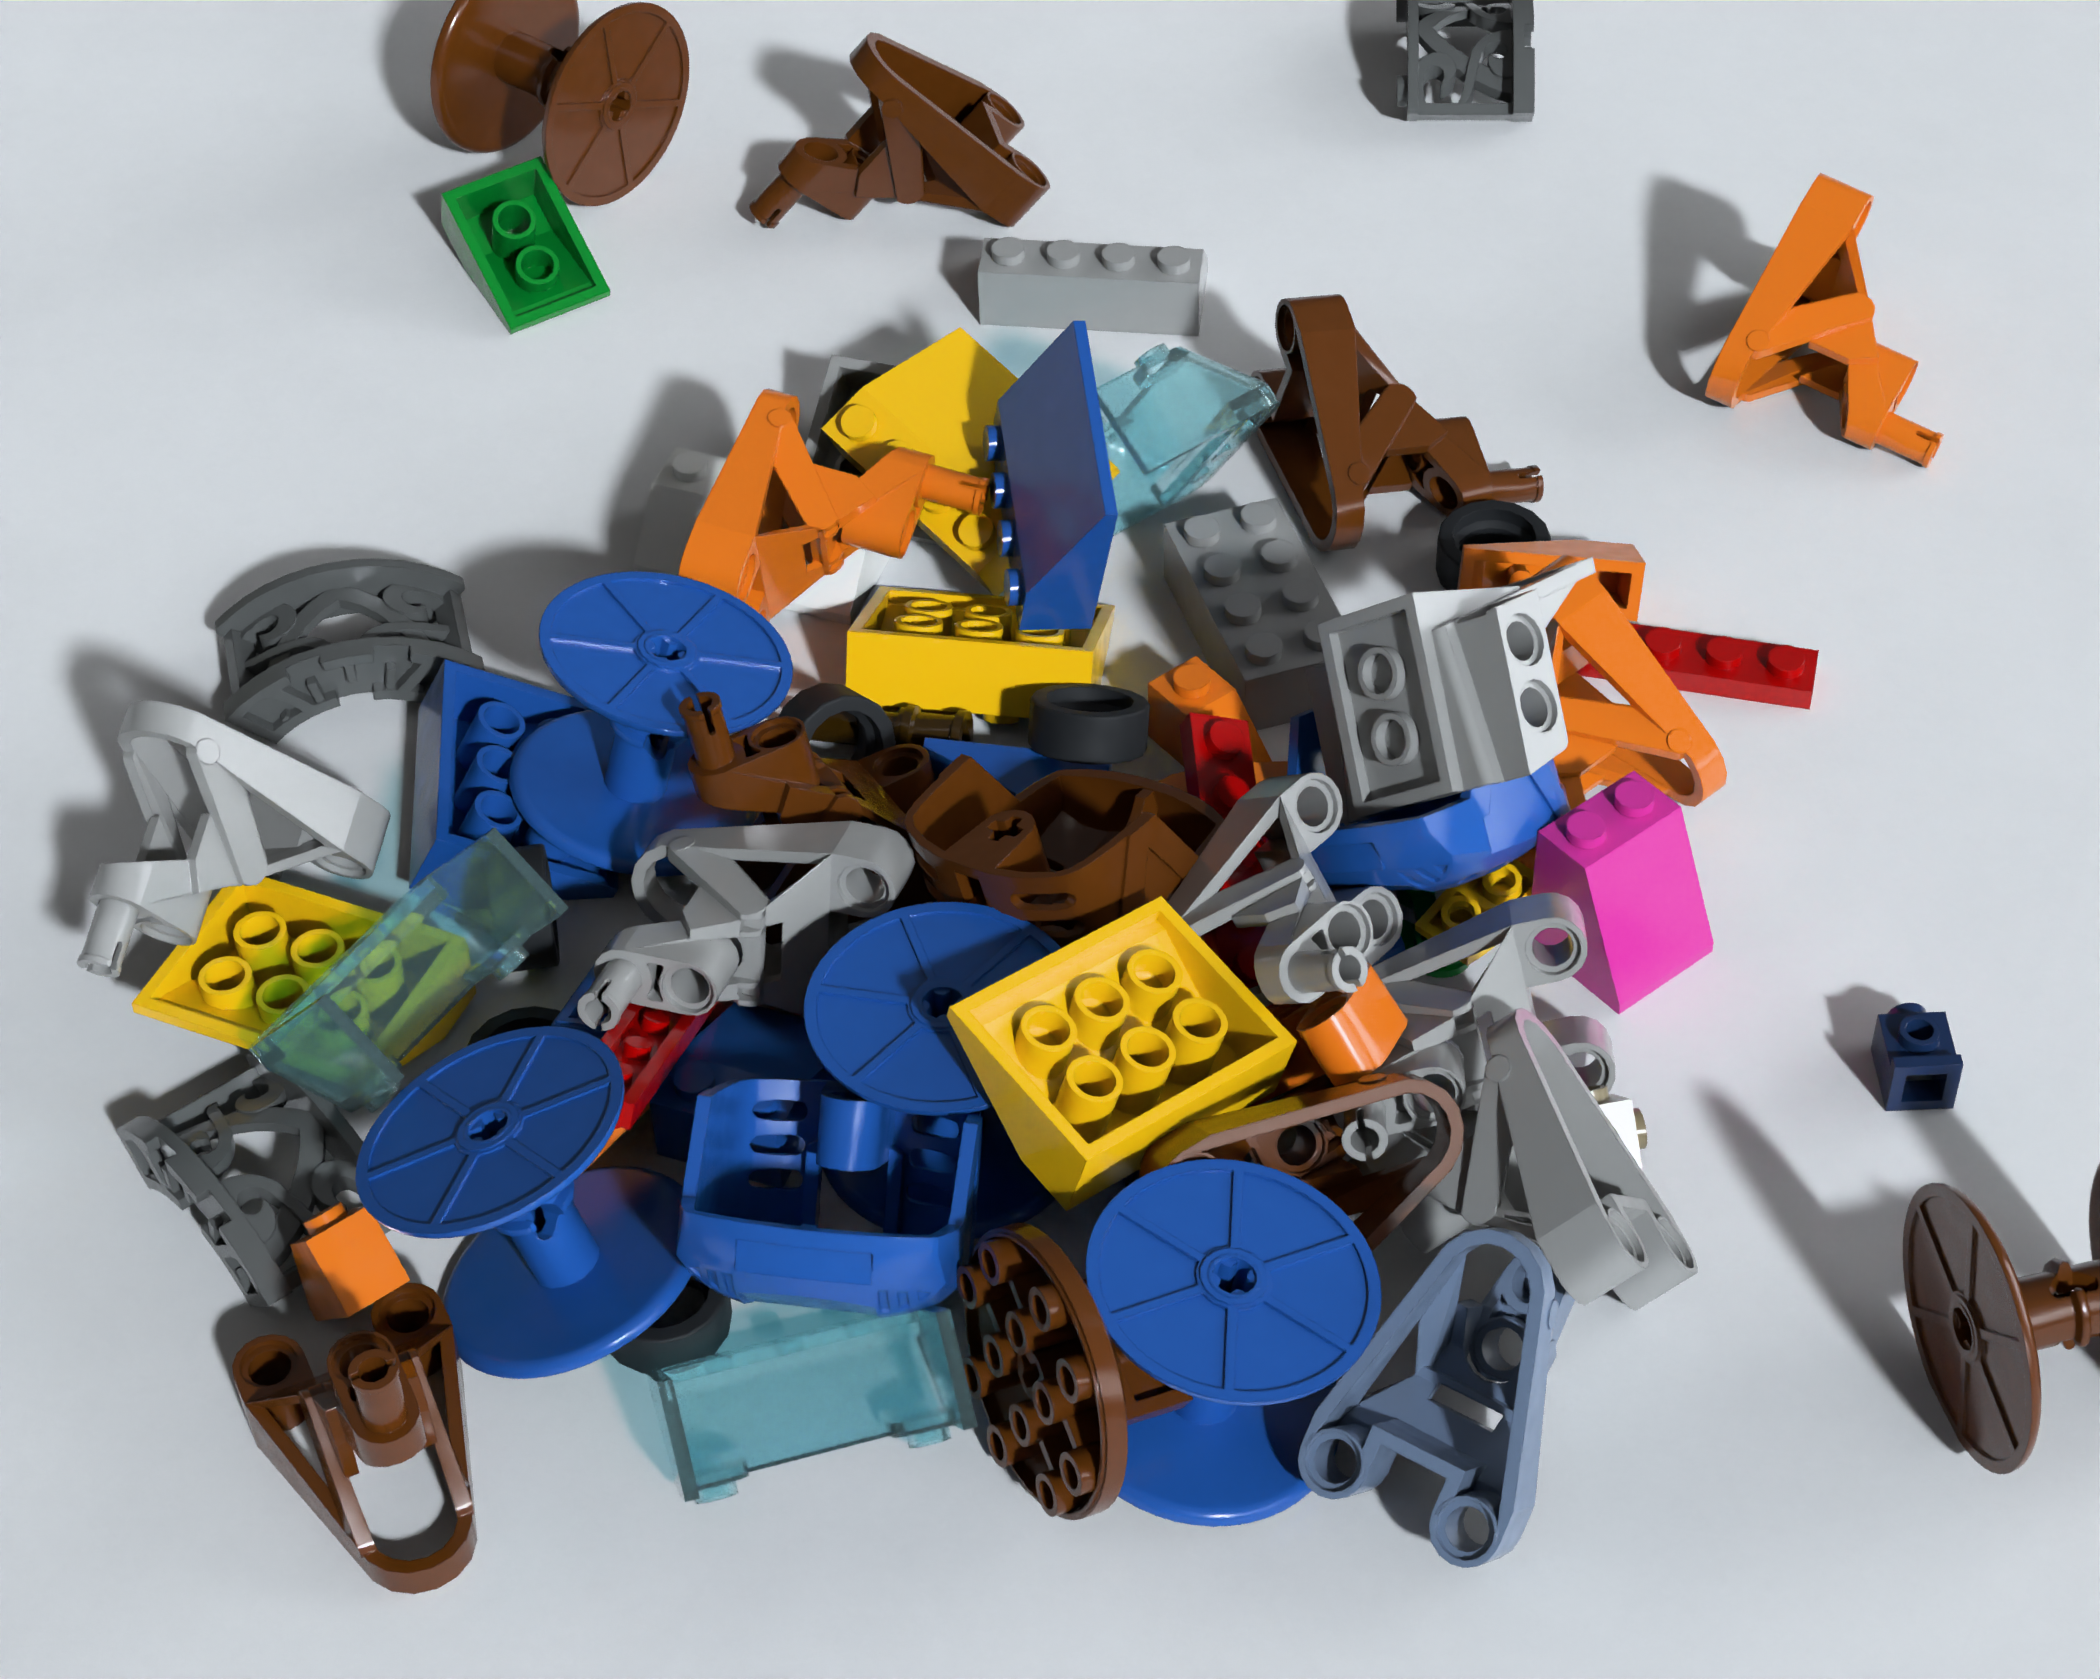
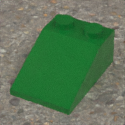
M541 156L441 193V224L463 268L510 334L610 296L611 291L555 182L550 178Z

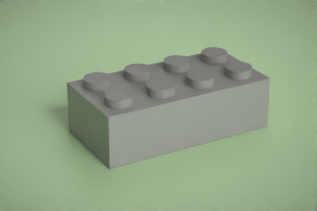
M1277 498L1164 523V578L1210 668L1237 690L1256 730L1290 723L1291 717L1313 708L1305 669L1324 661L1317 624L1340 617L1341 614Z

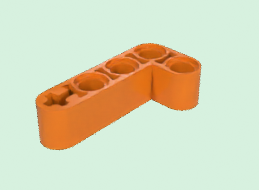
M1367 962L1368 975L1365 984L1360 987L1355 985L1358 991L1354 993H1342L1340 991L1325 992L1320 998L1311 1003L1274 1004L1267 1008L1298 1042L1275 1092L1249 1107L1262 1104L1324 1074L1328 1076L1334 1087L1352 1082L1363 1076L1370 1075L1384 1063L1406 1028L1408 1020L1370 963Z

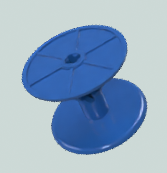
M629 571L603 574L577 582L559 593L548 604L542 615L539 625L540 650L548 669L557 682L577 701L591 710L567 714L545 723L527 736L518 747L510 766L509 785L513 801L526 822L546 841L568 855L606 870L630 875L633 874L634 866L640 856L658 835L673 829L752 826L755 822L756 811L722 809L709 805L697 797L687 765L689 758L694 752L684 719L681 718L678 707L685 698L690 697L695 711H700L696 693L714 692L718 694L722 702L721 708L729 734L747 729L770 716L784 701L793 677L791 655L784 640L773 625L751 606L723 590L693 579L664 573ZM668 857L656 861L655 871L657 877L684 875L668 860Z
M963 902L917 904L899 908L866 921L843 936L829 949L814 970L807 986L804 1000L805 1029L817 1058L836 1081L849 1091L874 1104L891 1110L914 1114L913 1125L920 1132L956 1138L959 1133L957 1123L939 1116H952L981 1111V1157L974 1239H977L990 1230L1013 1223L1026 1222L1048 1207L1055 1198L1021 1161L946 1015L950 1006L1061 949V947L1034 924L1001 913L990 906ZM915 1148L911 1151L910 1158L916 1166L950 1173L956 1169V1161L952 1156L928 1149ZM888 1162L871 1171H840L822 1167L837 1195L861 1217L883 1228ZM911 1183L908 1186V1194L913 1200L945 1207L952 1205L953 1195L951 1191L923 1183Z
M555 1026L529 1027L494 1035L458 1050L428 1068L397 1094L370 1128L358 1155L355 1176L357 1193L368 1213L380 1224L395 1232L418 1238H454L478 1233L463 1251L454 1266L445 1289L443 1305L453 1325L459 1357L469 1366L488 1375L511 1379L540 1378L568 1372L595 1362L620 1349L648 1329L674 1303L692 1276L676 1255L679 1207L683 1186L662 1173L640 1167L612 1166L586 1170L611 1137L619 1120L625 1092L624 1077L615 1054L604 1042L587 1032Z
M1201 1159L1165 1166L1142 1176L1121 1190L1109 1202L1093 1227L1086 1254L1087 1287L1102 1314L1110 1338L1118 1349L1148 1375L1172 1389L1192 1396L1193 1400L1181 1409L1128 1425L1127 1465L1124 1482L1118 1497L1155 1516L1197 1526H1234L1269 1518L1296 1504L1312 1491L1307 1487L1300 1475L1298 1465L1300 1446L1314 1412L1337 1384L1336 1380L1348 1372L1360 1359L1375 1333L1382 1301L1381 1280L1376 1261L1360 1230L1339 1206L1311 1185L1277 1169L1239 1160ZM1338 1442V1444H1337L1336 1447H1335L1334 1457H1335V1454H1336V1452H1337V1448H1338L1339 1442Z

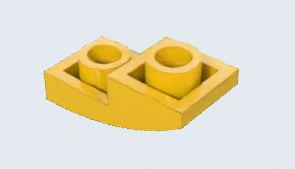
M1515 859L1499 870L1458 887L1446 889L1415 923V931L1430 939L1508 900L1530 896L1532 894L1534 871ZM1495 946L1459 961L1468 966Z

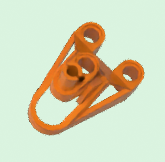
M1820 173L1800 203L1724 343L1710 374L1705 396L1730 408H1734L1740 401L1750 402L1794 387L1806 385L1839 400L1840 428L1843 438L1869 450H1872L1877 443L1928 468L1932 461L1931 458H1934L1942 442L1944 434L1936 433L1894 414L1914 377L1919 362L1877 343L1872 321L1875 305L1867 294L1856 238L1870 212L1874 196ZM1806 343H1808V348L1817 351L1816 353L1788 359Z
M769 388L764 389L758 396L695 521L681 558L678 576L693 579L723 590L751 606L770 622L771 618L824 575H832L840 570L844 564V559L859 548L902 559L911 541L925 500L980 516L984 509L980 503H986L990 479L935 465L934 455L905 447H898L889 452L859 478L850 473L813 464L798 431L800 416L798 397ZM784 520L788 526L787 529H783Z
M1562 555L1535 575L1578 562L1579 560L1570 555ZM1593 574L1577 581L1545 628L1568 735L1567 748L1553 759L1560 783L1565 786L1570 809L1572 810L1585 802V794L1597 785L1608 787L1632 771L1637 772L1665 795L1685 806L1696 807L1726 784L1727 771L1724 759L1715 741L1604 586ZM1590 663L1631 705L1612 703L1579 675L1577 671ZM1684 758L1689 768L1686 765H1684L1680 760ZM1536 846L1516 859L1533 871Z

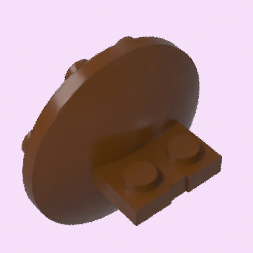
M1013 1223L990 1230L981 1236L976 1243L968 1264L960 1266L957 1270V1286L964 1302V1322L969 1356L964 1357L961 1361V1374L970 1396L974 1399H981L990 1424L987 1428V1443L990 1453L998 1466L1002 1468L1011 1466L1026 1490L1041 1504L1044 1511L1050 1517L1059 1516L1067 1520H1079L1101 1513L1115 1502L1124 1482L1128 1455V1425L1181 1409L1192 1401L1193 1397L1172 1389L1138 1368L1112 1342L1102 1314L1087 1287L1086 1278L1082 1279L1066 1254L1048 1235L1040 1229L1025 1223Z

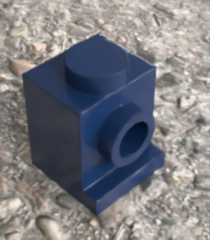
M1903 1003L1893 1007L1887 1014H1878L1871 1053L1885 1111L1953 1109L1963 1069L1961 1054H1956L1946 1012H1926V1009L1920 1004ZM1931 1075L1932 1080L1906 1081V1077Z

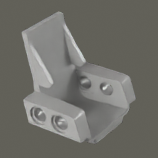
M1593 557L1501 587L1412 592L1317 624L1324 661L1306 668L1305 671L1326 776L1331 778L1336 784L1343 801V814L1340 823L1350 825L1365 821L1370 817L1450 795L1529 776L1567 748L1568 735L1545 628L1575 583L1596 573Z

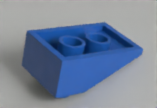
M734 1002L693 1038L650 1100L657 1154L687 1162L697 1095L706 1089H712L729 1080L747 1077L836 1081L817 1058L808 1039L804 1018L760 1006H739ZM772 1100L758 1102L754 1106L753 1112L757 1118L804 1119L807 1116L808 1109L803 1102ZM773 1134L756 1136L751 1142V1149L757 1153H802L805 1147L803 1138L794 1135ZM756 1170L749 1175L748 1180L773 1187H784L792 1170Z

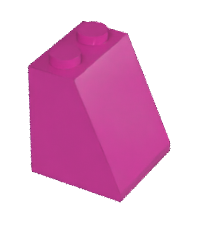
M1630 772L1538 831L1531 895L1559 893L1569 897L1579 906L1585 923L1587 957L1582 968L1572 977L1617 1014L1622 1013L1712 952L1714 942L1681 806L1637 772ZM1547 928L1538 933L1534 939L1544 945H1556L1567 938L1568 934L1558 928Z

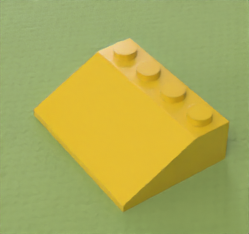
M959 327L864 385L821 429L838 451L862 474L892 450L898 447H905L934 455L935 465L990 479L991 473L995 472L994 461H985L984 427L985 425L994 424L998 400L1018 378L966 331ZM1109 460L1113 480L1120 473V470ZM990 487L986 503H980L984 507L980 516L925 500L917 525L992 595L999 596L1004 591L1005 570L1010 569L1008 557H999L997 525L998 521L1003 519L1001 509H993L991 506Z
M880 586L847 631L845 686L879 704L887 712H896L899 707H906L907 705L920 706L922 712L955 715L958 710H967L973 714H983V720L990 723H1016L1019 721V717L1029 718L1030 698L1039 689L1060 684L1101 685L1114 621L1115 605L1097 604L1091 629L1019 630L1015 606H1007L1004 596Z
M264 877L257 885L221 888L207 906L196 943L190 946L177 945L131 1004L134 1013L272 1058H285L291 1064L369 1089L445 1039L475 996L476 987L467 939Z
M1162 896L950 1006L946 1015L1021 1161L1066 1211L1139 1170L1140 1162L1146 1150L1158 1139L1183 1124L1247 1108L1275 1092L1298 1042Z

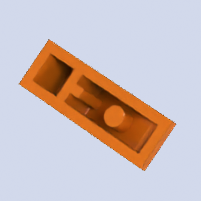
M1575 539L1463 545L1457 590L1501 587L1532 577L1562 555H1570L1579 561L1593 557L1596 573L1593 574L1594 577L1608 591L1628 621H1637L1646 562L1633 544Z

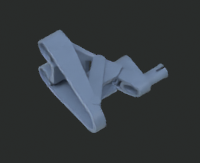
M1499 1227L1464 1232L1445 1244L1373 1336L1360 1359L1341 1377L1314 1412L1298 1455L1300 1475L1308 1488L1318 1496L1332 1500L1347 1498L1370 1491L1380 1485L1386 1478L1398 1453L1446 1478L1432 1510L1429 1522L1431 1543L1439 1556L1451 1565L1470 1568L1499 1559L1514 1549L1521 1539L1535 1506L1547 1374L1556 1358L1557 1341L1575 1302L1559 1282L1539 1246L1519 1232ZM1491 1244L1505 1248L1515 1256L1499 1276L1482 1303L1472 1299L1458 1301L1466 1255L1480 1245ZM1418 1322L1415 1374L1365 1395ZM1506 1328L1516 1332L1523 1343L1521 1359L1517 1366L1507 1363L1499 1351L1500 1335ZM1469 1352H1470L1471 1361H1472V1363L1474 1364L1476 1370H1477L1480 1374H1482L1484 1377H1486V1378L1489 1379V1380H1493V1381L1501 1382V1383L1490 1382V1381L1484 1380V1379L1481 1378L1479 1375H1477V1374L1473 1371L1472 1367L1470 1366V1364H1469V1362H1468V1360H1467V1356H1468ZM1444 1385L1502 1414L1503 1417L1493 1430L1433 1400L1432 1397L1439 1387ZM1340 1440L1349 1444L1356 1455V1469L1351 1477L1344 1475L1335 1464V1447ZM1469 1507L1479 1510L1488 1521L1489 1534L1484 1545L1474 1542L1465 1531L1463 1521L1465 1512Z

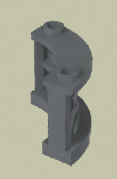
M1396 0V22H1406L1407 75H1397V107H1407V121L1511 120V122H1532L1535 113V48L1524 46H1531V32H1534L1533 0ZM1443 27H1479L1493 33L1482 37L1473 47L1471 56L1468 57L1447 42L1437 32ZM1419 44L1428 53L1427 55L1423 56L1420 60ZM1491 54H1500L1504 57L1495 58ZM1488 56V63H1487V66H1486V65H1484V64H1482V63H1483V61L1485 60V58ZM1456 78L1464 82L1463 91L1458 103H1426L1423 89L1429 80L1436 79L1441 82L1440 99H1444L1452 92ZM1477 90L1486 96L1506 103H1472L1474 92Z
M352 559L308 567L261 586L234 604L215 621L216 633L224 637L231 697L223 704L225 721L277 744L287 733L311 717L341 706L340 697L373 692L374 700L394 699L422 703L444 659L485 671L482 657L472 653L461 600V593L465 590L464 579L446 570L404 560ZM361 613L382 623L367 630L360 639L345 640L331 644L320 638H306L322 620L340 615Z
M253 1051L246 1055V1059L251 1066L248 1070L158 1121L148 1116H137L115 1130L149 1189L161 1192L181 1210L195 1204L207 1217L208 1223L201 1226L202 1234L232 1275L250 1306H270L292 1293L293 1289L302 1284L296 1265L283 1273L279 1267L291 1254L292 1249L290 1245L298 1241L303 1233L308 1235L303 1222L314 1216L315 1205L321 1212L340 1202L336 1199V1196L341 1191L350 1190L357 1193L355 1181L356 1165L363 1141L328 1097L296 1065L291 1064L285 1058H272ZM273 1131L300 1136L299 1157L289 1191L277 1181L256 1174L236 1175L218 1180L227 1171L234 1158V1134ZM218 1138V1145L212 1150L210 1140ZM326 1150L332 1155L334 1160L325 1161ZM210 1151L209 1153H206V1154L197 1155V1154H199V1153H201V1152ZM249 1200H262L263 1206L255 1214H247L241 1210L242 1206ZM270 1204H272V1205L275 1206L277 1209H279V1211L277 1212L276 1216H275L274 1210H273V1208H272V1206H271ZM379 1223L384 1234L391 1231L389 1228Z

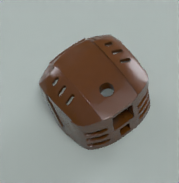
M961 754L938 775V779L913 803L906 814L904 823L932 903L963 902L993 907L1001 913L1034 924L1063 948L1160 896L1168 903L1225 819L1213 807L1198 797L1176 787L1136 775L1107 770H1058L1034 782L1022 792L1013 796L971 756Z

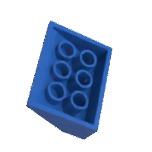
M1072 321L998 400L994 424L985 425L983 431L985 461H994L995 472H992L990 477L991 506L993 509H1001L1003 519L999 520L997 525V550L999 557H1008L1010 569L1005 570L1004 598L1007 606H1015L1019 630L1091 629L1118 517L1086 321Z
M444 659L418 709L409 889L468 905L495 904L491 868V854L493 850L543 844L549 864L554 901L613 898L618 890V872L606 870L576 859L546 841L526 822L513 801L509 785L512 759L518 747L527 736L545 723L558 717L591 709L577 701L574 697Z

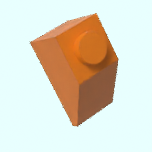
M1197 656L1148 682V703L1150 704L1148 736L1183 767L1184 761L1179 725L1189 712L1248 721L1253 762H1272L1237 690Z
M338 1202L303 1222L308 1235L290 1245L309 1309L316 1321L348 1318L410 1281L378 1221L368 1213L364 1206L346 1211L342 1202Z

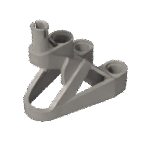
M138 701L131 703L126 711L117 741L124 751L123 763L145 818L147 829L136 862L100 864L89 896L91 903L96 905L97 908L82 953L78 957L77 965L81 968H87L86 971L96 975L112 978L119 977L122 971L121 965L134 928L165 943L181 946L194 945L197 941L212 891L228 886L257 885L264 877L279 881L284 870L308 862L338 876L352 879L370 878L374 873L389 824L390 812L361 791L199 712L160 701ZM167 740L186 746L187 758ZM176 820L192 840L188 855H186Z
M1322 773L1269 777L1259 782L1238 799L1168 902L1199 937L1230 920H1233L1236 928L1267 926L1254 955V969L1259 985L1249 989L1265 1007L1273 1004L1311 1003L1320 998L1325 992L1340 991L1342 993H1354L1358 991L1355 985L1358 987L1363 986L1367 979V962L1373 965L1387 953L1399 939L1403 927V913L1399 901L1391 891L1382 886L1330 889L1311 852L1335 832L1343 814V801L1338 787L1331 778ZM1265 836L1269 840L1254 852L1263 872L1219 891L1261 837Z
M856 821L673 829L658 835L636 862L631 878L634 899L645 916L654 923L628 927L615 934L595 962V981L578 1001V1015L587 1026L596 1029L603 1015L608 1014L601 1024V1031L613 1029L620 1021L621 1015L629 1003L684 1015L699 1016L707 1013L718 1001L733 1000L739 1006L766 1004L804 1016V1000L811 976L829 949L847 934L848 915L875 918L886 913L893 906L913 871L915 864L913 849L908 841L897 831ZM668 857V860L698 886V889L686 906L677 903L664 892L657 881L656 861ZM735 860L818 865L800 880L770 900ZM782 923V949L766 943L767 926Z
M1540 893L1511 899L1373 966L1379 978L1407 1018L1408 1023L1387 1059L1371 1074H1414L1445 1089L1459 1106L1460 1113L1463 1109L1478 1111L1487 1060L1477 1018L1490 1011L1494 1024L1518 1008H1524L1536 1017L1529 987L1564 980L1573 976L1582 968L1587 957V937L1584 917L1579 906L1569 897L1559 893ZM1547 928H1558L1568 934L1567 938L1556 945H1544L1534 939L1538 933ZM1501 944L1471 991L1413 980ZM1568 1016L1542 1022L1559 1043L1567 1057L1578 1052H1585L1595 1057V1060L1589 1065L1574 1068L1586 1086L1607 1085L1609 1092L1615 1081V1061L1612 1042L1607 1029L1597 1020L1587 1016ZM1451 1039L1456 1045L1459 1046L1464 1056V1060L1459 1050L1456 1049L1451 1043L1446 1042L1447 1040ZM1413 1093L1403 1094L1334 1114L1338 1126L1343 1130L1342 1146L1345 1152L1359 1161H1366V1147L1371 1146L1373 1160L1379 1158L1385 1152L1388 1145V1135L1437 1126L1433 1107L1423 1095Z
M1518 1008L1489 1026L1486 1038L1492 1058L1485 1066L1474 1135L1463 1141L1462 1151L1452 1170L1399 1224L1409 1241L1419 1251L1428 1253L1471 1225L1491 1228L1499 1227L1519 1232L1525 1237L1537 1241L1561 1285L1574 1300L1584 1306L1613 1289L1623 1303L1636 1311L1697 1274L1698 1267L1695 1257L1671 1213L1559 1043L1545 1025L1531 1012L1524 1008ZM1413 1130L1388 1135V1145L1385 1152L1379 1158L1373 1160L1371 1146L1366 1147V1161L1352 1158L1347 1162L1359 1167L1362 1175L1365 1176L1423 1156L1426 1157L1433 1142Z

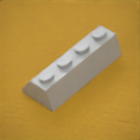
M1013 237L1000 239L984 238L977 271L980 324L1066 329L1072 321H1086L1087 330L1199 336L1208 272V258L1204 249L1183 248L1181 246L1152 247L1133 246L1125 243L1094 244L1075 243L1069 240L1036 241L1019 240Z

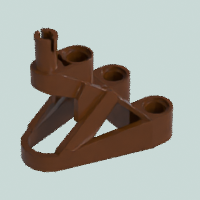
M870 32L851 52L849 58L855 73L868 88L871 107L845 134V139L806 137L798 140L778 162L780 173L757 199L749 204V209L763 225L769 218L767 226L774 229L803 195L847 220H853L873 198H896L898 202L903 204L923 201L982 211L1008 227H1013L1048 191L1050 183L1045 174L1032 160L1008 145L1025 124L1019 112L1004 97L980 81L879 33Z
M1333 294L1280 300L1275 314V330L1278 346L1286 368L1256 370L1252 372L1248 383L1249 409L1258 438L1313 545L1320 552L1353 549L1357 546L1364 528V501L1368 494L1408 491L1414 487L1446 516L1453 510L1471 502L1496 500L1511 503H1535L1542 499L1544 491L1542 475L1532 477V475L1539 474L1540 469L1538 466L1531 465L1525 468L1489 471L1474 428L1466 416L1435 419L1415 402L1417 399L1415 393L1408 386L1398 383L1355 328L1351 313L1343 296ZM1376 394H1379V395H1380L1379 398L1376 400V402H1375V403L1373 404V406H1372V403H1373V401H1374V399H1375V397H1376Z
M714 692L696 693L700 711H695L690 697L685 698L680 703L678 709L681 718L684 719L694 752L689 758L687 765L697 797L703 802L727 810L760 812L753 825L836 821L868 823L874 821L877 826L897 831L908 841L914 852L904 821L913 803L936 781L927 749L915 744H900L883 749L860 760L820 758L817 753L811 750L804 723L798 718L789 716L775 717L729 735L721 708L722 702L718 694ZM915 852L913 871L893 906L887 912L932 901ZM735 860L762 891L772 885L766 894L770 900L800 880L818 865ZM848 915V924L868 918ZM782 923L767 926L766 943L772 945L782 942Z
M1375 1073L1334 1087L1328 1076L1324 1074L1288 1091L1272 1102L1183 1124L1158 1139L1146 1150L1140 1162L1139 1178L1165 1166L1186 1161L1226 1159L1245 1162L1244 1157L1249 1152L1255 1164L1277 1169L1311 1185L1339 1206L1347 1216L1362 1213L1353 1222L1373 1252L1452 1170L1462 1151L1464 1124L1459 1106L1449 1093L1436 1084L1414 1074L1392 1073L1386 1075L1384 1073ZM1407 1093L1423 1095L1433 1107L1437 1121L1435 1142L1426 1157L1423 1156L1365 1176L1362 1175L1359 1167L1342 1159L1347 1154L1342 1146L1343 1130L1338 1126L1334 1114ZM1295 1126L1297 1135L1293 1147L1287 1153L1279 1155L1277 1145L1281 1133L1285 1129Z
M405 1283L374 1302L371 1311L374 1331L362 1330L349 1333L332 1346L326 1360L328 1372L314 1377L305 1353L297 1341L285 1335L276 1334L260 1336L246 1343L237 1352L232 1369L242 1407L257 1447L373 1582L392 1592L417 1594L438 1589L459 1576L472 1560L477 1543L463 1370L453 1325L441 1298L434 1289L424 1284ZM441 1367H443L449 1437L427 1377L438 1372ZM304 1420L306 1421L327 1485L284 1431L291 1430L300 1425ZM435 1445L457 1515L454 1534L443 1548L428 1557L411 1561L392 1559L377 1550L349 1477L359 1474L354 1452L366 1465L389 1467L414 1457L423 1448Z

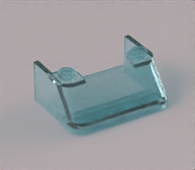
M1165 343L1140 356L1134 362L1136 368L1097 388L1099 405L1109 420L1107 422L1104 416H1101L1108 459L1120 470V473L1112 480L1118 512L1113 537L1187 497L1207 483L1280 406L1281 403L1268 383L1181 346L1169 350Z
M494 827L407 891L250 1045L248 1050L267 1070L352 1113L364 1106L370 1113H373L401 1087L400 1081L405 1076L399 1071L402 1067L400 1061L476 983L491 973L501 981L516 969L529 955V952L522 945L531 935L562 916L569 907Z
M935 1305L912 1313L886 1318H878L877 1315L871 1314L665 1366L646 1373L677 1493L685 1502L695 1500V1504L708 1503L738 1494L736 1481L749 1476V1472L887 1436L892 1438L907 1437L909 1448H919L951 1439L949 1426H956L962 1430L978 1427L950 1309Z

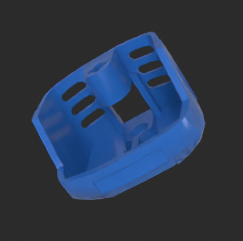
M1313 708L1290 718L1287 775L1322 773L1326 775ZM1552 759L1529 776L1450 795L1370 817L1365 821L1350 825L1340 823L1335 832L1313 850L1311 854L1330 889L1382 886L1387 890L1419 889L1435 892L1458 887L1501 869L1508 863L1521 857L1537 845L1539 830L1568 813L1571 809L1565 786L1560 783L1554 759ZM1265 836L1261 837L1263 844L1269 840Z
M747 1077L729 1080L712 1089H706L697 1095L683 1193L679 1207L676 1255L695 1280L715 1292L743 1304L756 1301L875 1314L878 1318L904 1315L939 1304L958 1289L957 1270L960 1266L968 1264L974 1249L982 1138L981 1111L952 1116H939L957 1123L959 1127L958 1136L950 1138L918 1131L913 1125L914 1114L891 1110L867 1101L849 1091L838 1081ZM792 1100L803 1102L807 1106L808 1113L804 1119H762L754 1115L753 1109L758 1102ZM773 1134L794 1135L803 1138L805 1149L802 1153H757L751 1149V1142L756 1136ZM919 1148L947 1154L954 1157L956 1169L950 1173L916 1166L911 1161V1151ZM888 1162L883 1233L819 1228L822 1167L840 1171H871ZM790 1169L800 1172L803 1182L801 1186L792 1188L753 1187L749 1183L748 1178L756 1170ZM911 1183H923L951 1191L953 1195L952 1205L945 1207L913 1200L908 1194V1186Z

